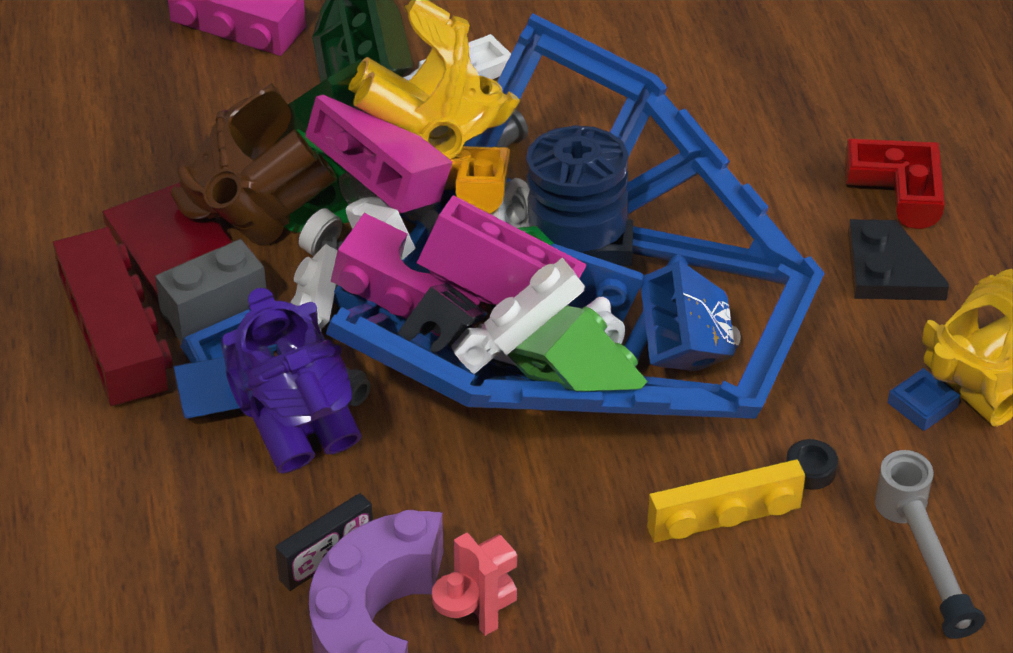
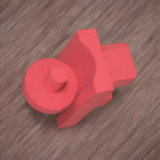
M468 532L454 539V572L442 576L435 582L432 588V603L435 609L440 614L450 618H461L472 612L475 613L479 619V630L484 636L497 630L498 611L517 601V588L511 577L507 574V572L517 568V554L515 550L500 534L479 545Z

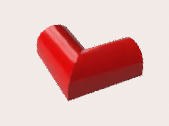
M847 139L845 155L846 185L895 187L897 218L901 224L909 228H928L935 225L941 219L945 202L939 143Z

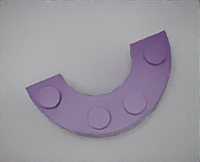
M405 510L397 514L372 520L349 532L327 552L315 571L309 591L313 653H408V641L388 635L372 621L376 613L393 600L411 594H432V588L436 582L443 556V520L441 512Z

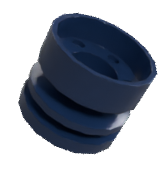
M573 125L555 128L540 135L529 146L526 156L527 185L529 187L527 198L529 226H537L554 244L578 252L601 249L615 242L626 231L628 221V192L626 190L628 182V152L623 141L611 132L590 126Z

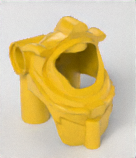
M411 0L408 5L404 6L405 11L408 13L410 24L418 36L432 47L422 66L408 81L366 57L358 65V72L352 78L348 89L356 94L353 102L354 106L374 117L421 136L447 158L452 159L462 150L465 141L483 133L487 128L497 127L505 123L519 104L520 99L510 91L504 94L500 84L493 79L478 75L477 70L471 64L467 33L470 25L466 19L454 15L449 19V12L429 0Z
M1013 269L1001 271L996 276L990 275L979 280V284L975 285L961 308L946 324L939 325L933 320H928L922 335V342L927 348L924 355V363L931 369L935 379L945 382L955 392L960 393V396L992 426L997 427L1005 424L1013 417ZM991 305L1005 315L979 329V307Z

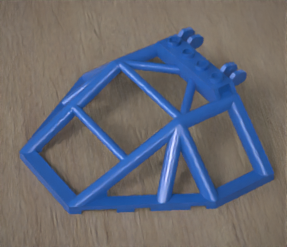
M532 13L497 81L502 87V92L507 94L510 91L520 99L542 55L627 97L610 132L623 141L628 152V158L650 115L680 151L677 155L627 182L628 214L699 174L754 239L748 249L633 226V254L669 261L667 266L681 261L687 266L690 265L785 285L738 385L735 386L726 381L719 385L644 376L648 382L642 389L573 391L564 388L558 382L529 379L516 365L495 359L489 361L473 374L459 360L451 346H446L437 352H431V346L439 336L432 332L426 336L419 333L411 341L406 340L398 334V331L407 319L394 315L387 309L357 294H352L339 285L334 291L333 303H336L337 307L341 309L337 315L334 314L326 334L466 407L756 419L825 274L811 256L803 258L766 214L769 209L768 205L749 183L740 184L727 168L730 162L688 111L685 108L678 110L665 95L667 87L657 75ZM511 116L502 125L487 128L483 133L467 140L465 146L496 147ZM444 190L440 202L400 213L402 218L417 224L409 235L416 249L402 260L410 269L421 273H431L429 269L417 264V261L439 214L453 195L456 196V190ZM644 310L624 345L634 354L638 361L648 344Z

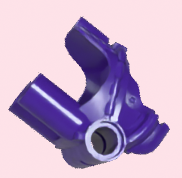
M266 288L254 289L248 297L249 312L242 319L238 329L226 333L221 340V349L226 366L225 372L237 405L245 415L253 417L277 472L289 473L307 465L315 457V453L307 438L308 435L316 433L326 454H336L349 449L361 439L362 435L347 405L352 400V389L345 363L340 356L342 350L340 346L333 345L329 339L326 340L320 332L316 304L314 302H307L297 306L284 301H275L273 294ZM276 344L277 356H271L268 346Z

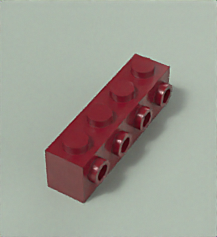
M109 227L53 241L60 280L110 406L168 390L165 370L173 368L171 354L165 339L156 340L155 335H158L159 331L151 306L142 307L141 303L145 302L138 275L129 276L128 271H131V263L125 244L116 245Z

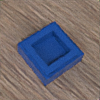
M922 368L890 390L887 403L921 430L925 431L958 408L960 395L942 381L936 380L925 368Z

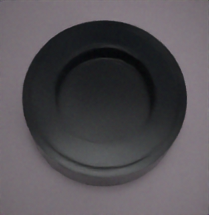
M806 439L794 443L789 448L786 462L798 459L805 473L804 489H821L833 482L837 471L838 456L830 445L819 440Z

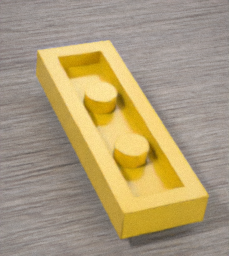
M798 459L651 493L649 495L647 528L653 542L656 543L673 538H686L694 533L719 527H732L744 521L769 515L785 514L790 510L801 508L805 473Z

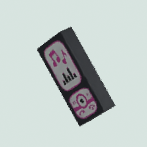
M359 493L277 544L275 549L279 581L291 591L312 578L323 557L341 538L359 526L373 520L372 503Z

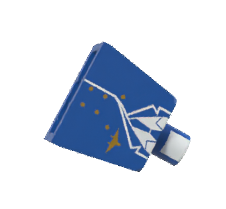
M681 261L644 275L641 295L651 365L697 371L733 357L735 349L740 343L741 335L738 328L731 324L728 297L724 290Z

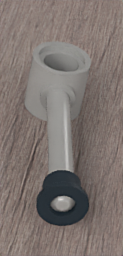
M909 450L892 452L884 458L881 464L875 494V506L878 512L886 519L896 523L909 524L942 600L940 611L944 618L942 630L945 636L958 639L972 635L984 625L985 616L980 609L974 607L969 595L962 594L926 512L934 474L933 467L923 455Z

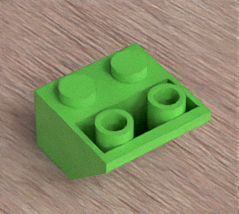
M565 306L508 354V357L527 378L536 381L558 382L564 388L573 391L642 389L648 382L635 367L638 364V360L634 354L622 344L614 343L605 332L607 324L603 318L586 306L583 308Z

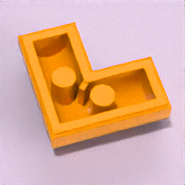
M463 146L462 150L454 158L450 159L453 163L444 190H456L458 198L491 214L503 202L510 164V149L506 147Z

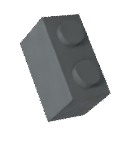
M241 239L155 275L161 317L181 343L185 337L248 310V297L251 291L256 288H266L264 266Z

